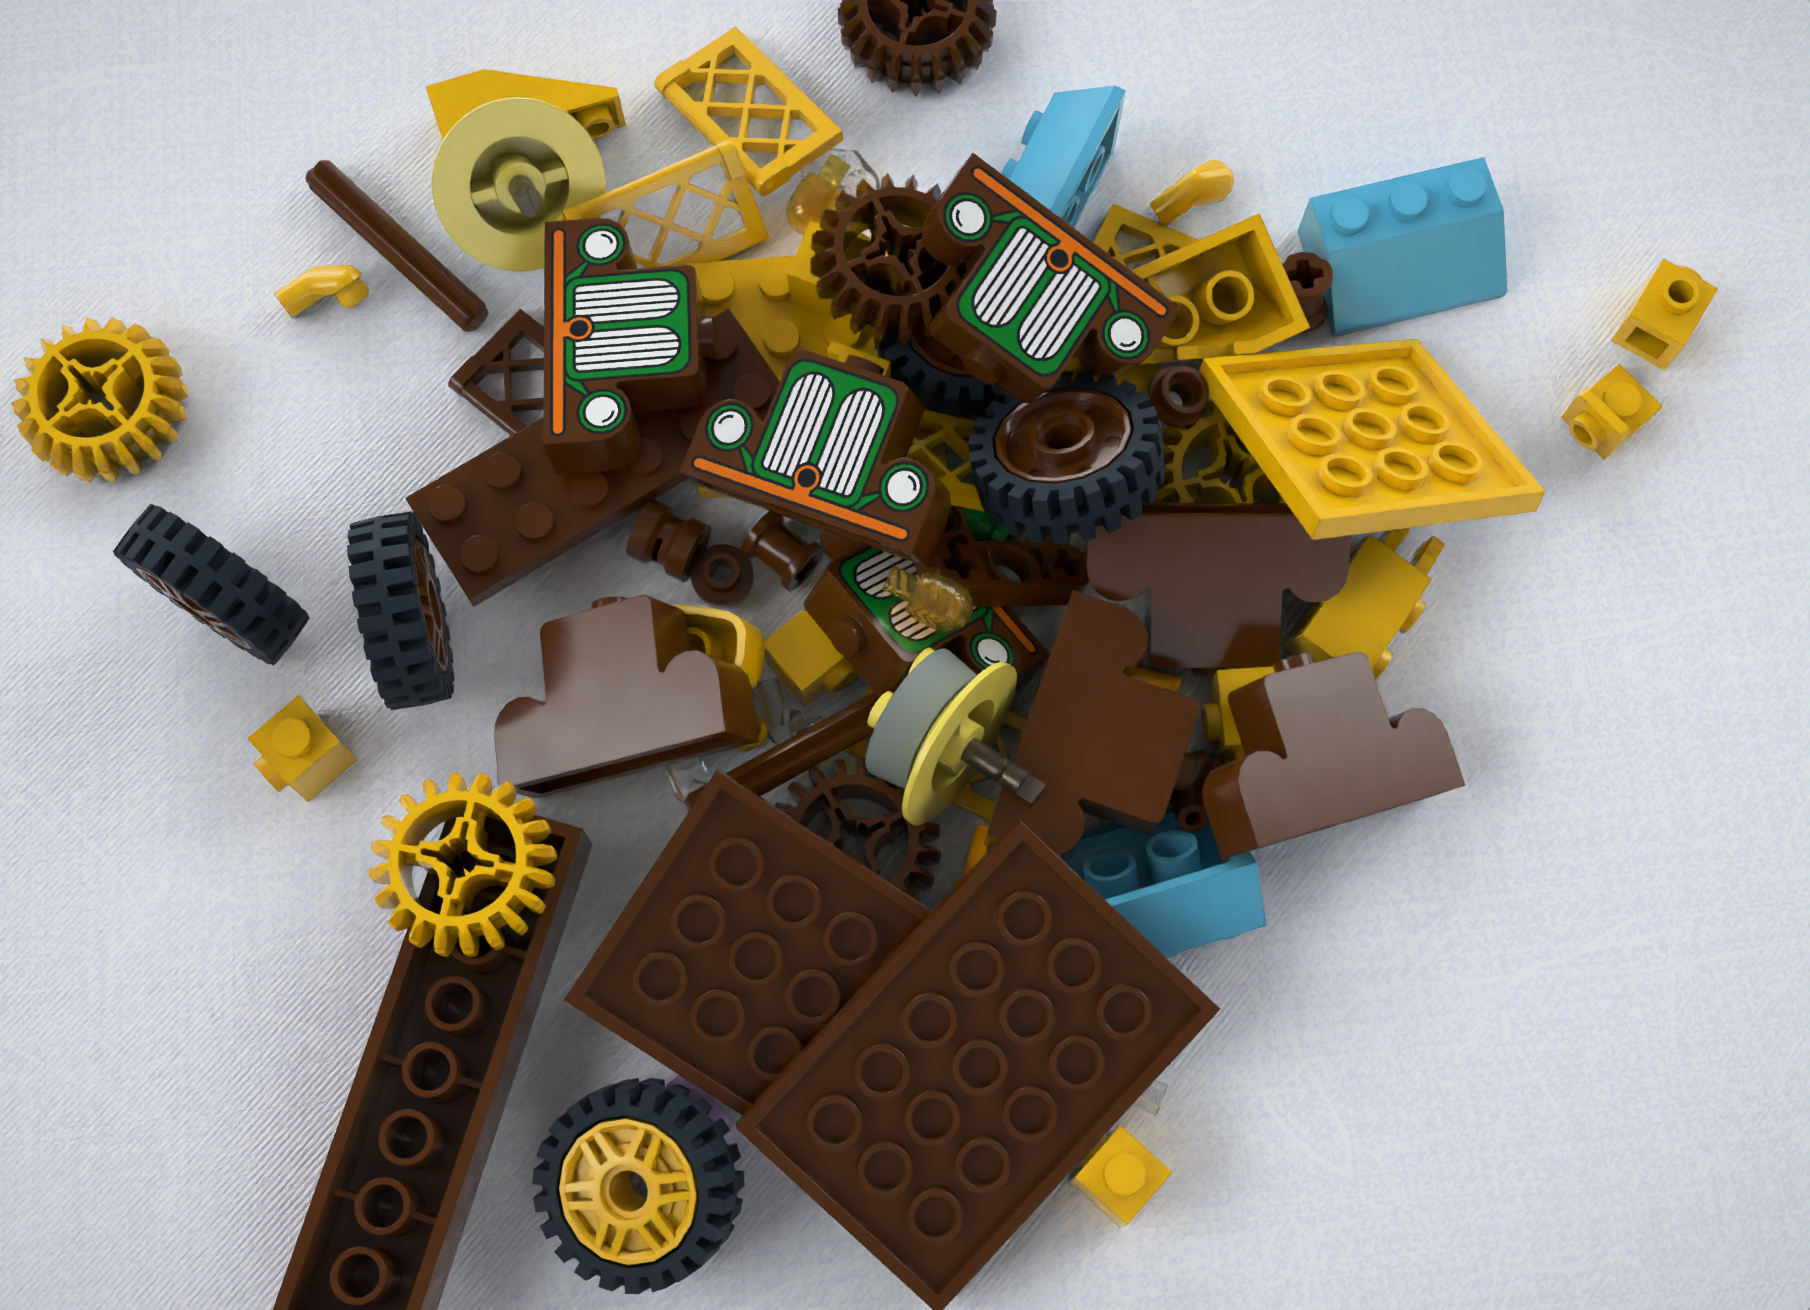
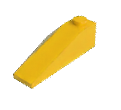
M1260 213L1131 270L1182 308L1154 352L1139 365L1254 354L1310 328ZM1077 351L1063 372L1086 370L1080 363Z

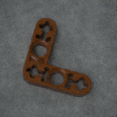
M951 505L950 515L944 528L945 533H942L930 566L926 567L913 562L927 593L936 601L952 607L1068 605L1072 591L1075 590L1083 593L1090 583L1084 553L1077 547L1069 543L1055 544L1054 541H1043V543L1032 541H975L960 506ZM996 565L1004 566L1013 571L1020 578L1021 582L1018 583L1007 579L997 570Z

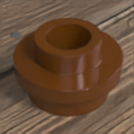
M1172 365L1161 369L1151 378L1147 387V396L1150 398L1152 407L1155 406L1159 421L1170 427L1185 428L1196 423L1205 414L1208 407L1209 387L1202 374L1194 368ZM1169 391H1173L1180 396L1182 406L1173 401Z
M726 544L714 545L703 550L694 560L691 568V582L696 594L704 602L717 607L732 606L742 601L749 594L754 582L753 566L749 557L739 548ZM726 565L731 567L734 573L728 581L716 582L710 577L712 570L717 566Z

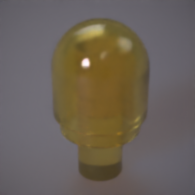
M830 153L818 175L809 172L805 179L801 178L786 206L787 221L795 232L804 236L810 221L820 224V216L825 209L836 210V197L841 192L838 187L851 167L847 162Z
M893 565L882 590L908 602L904 611L913 615L912 619L940 632H955L963 628L973 614V599L968 589L961 583L936 571L931 573L924 570L920 578Z

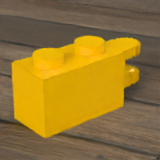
M1410 528L1384 531L1378 540L1371 534L1350 548L1349 573L1346 584L1341 591L1329 600L1313 602L1283 647L1293 655L1310 652L1313 663L1354 652H1363L1369 659L1376 680L1393 657V653L1387 647L1398 630L1403 634L1406 633L1423 613L1426 603L1420 597L1432 580L1427 574L1442 552L1445 543L1434 535L1417 548L1413 555L1414 558L1409 563L1395 553V550L1407 537Z

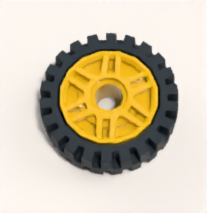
M639 1078L627 1079L605 1086L569 1107L566 1113L557 1118L548 1131L552 1135L541 1142L536 1156L544 1159V1161L533 1169L532 1184L542 1186V1191L533 1197L535 1212L547 1211L549 1219L540 1225L546 1240L555 1235L559 1237L562 1244L554 1252L563 1263L572 1258L579 1261L574 1273L587 1281L598 1275L600 1276L598 1287L614 1291L621 1286H625V1294H641L651 1288L652 1292L666 1289L701 1268L720 1249V1246L732 1233L735 1227L732 1221L740 1214L743 1199L738 1198L737 1193L745 1186L744 1171L735 1170L734 1163L741 1158L737 1143L727 1145L723 1137L730 1131L724 1119L720 1118L713 1121L708 1116L713 1106L702 1097L694 1101L688 1098L690 1089L679 1084L665 1087V1080L649 1078L639 1082ZM630 1171L636 1172L644 1179L648 1190L647 1198L640 1196L631 1186Z

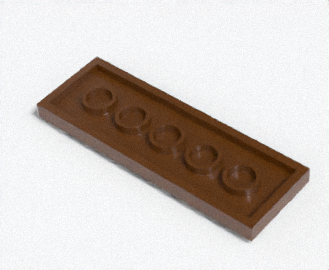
M729 308L714 316L717 353L706 354L707 402L702 407L633 412L642 441L640 451L636 457L623 468L611 471L556 475L543 445L542 417L405 498L473 607L687 480L688 477L679 472L700 419L705 411L716 402L726 399L741 400L751 406L761 416L766 417L780 381Z

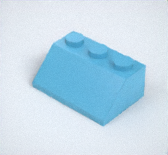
M1113 85L1054 93L1045 112L1041 113L1035 110L1030 117L1021 141L1026 148L1019 161L1009 159L1001 174L1075 228L1115 150L1126 90Z
M1485 157L1309 198L1297 233L1304 252L1314 253L1319 258L1326 260L1333 270L1332 286L1324 294L1328 305L1326 319L1332 337L1504 297L1507 293L1504 210Z
M1171 806L1167 807L1162 821L1155 831L1150 834H1144L1116 823L1083 832L1072 855L1064 860L1068 866L1166 958L1175 956L1182 951L1221 939H1231L1239 936L1241 933L1267 926L1257 862L1251 852L1222 860L1210 822L1208 821L1207 825L1200 831L1194 833L1185 832L1178 826Z

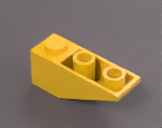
M487 69L425 86L442 140L450 129L473 109L494 100L515 97L541 100L562 109L576 119L592 139L602 138L611 133L613 129L626 126L617 88Z

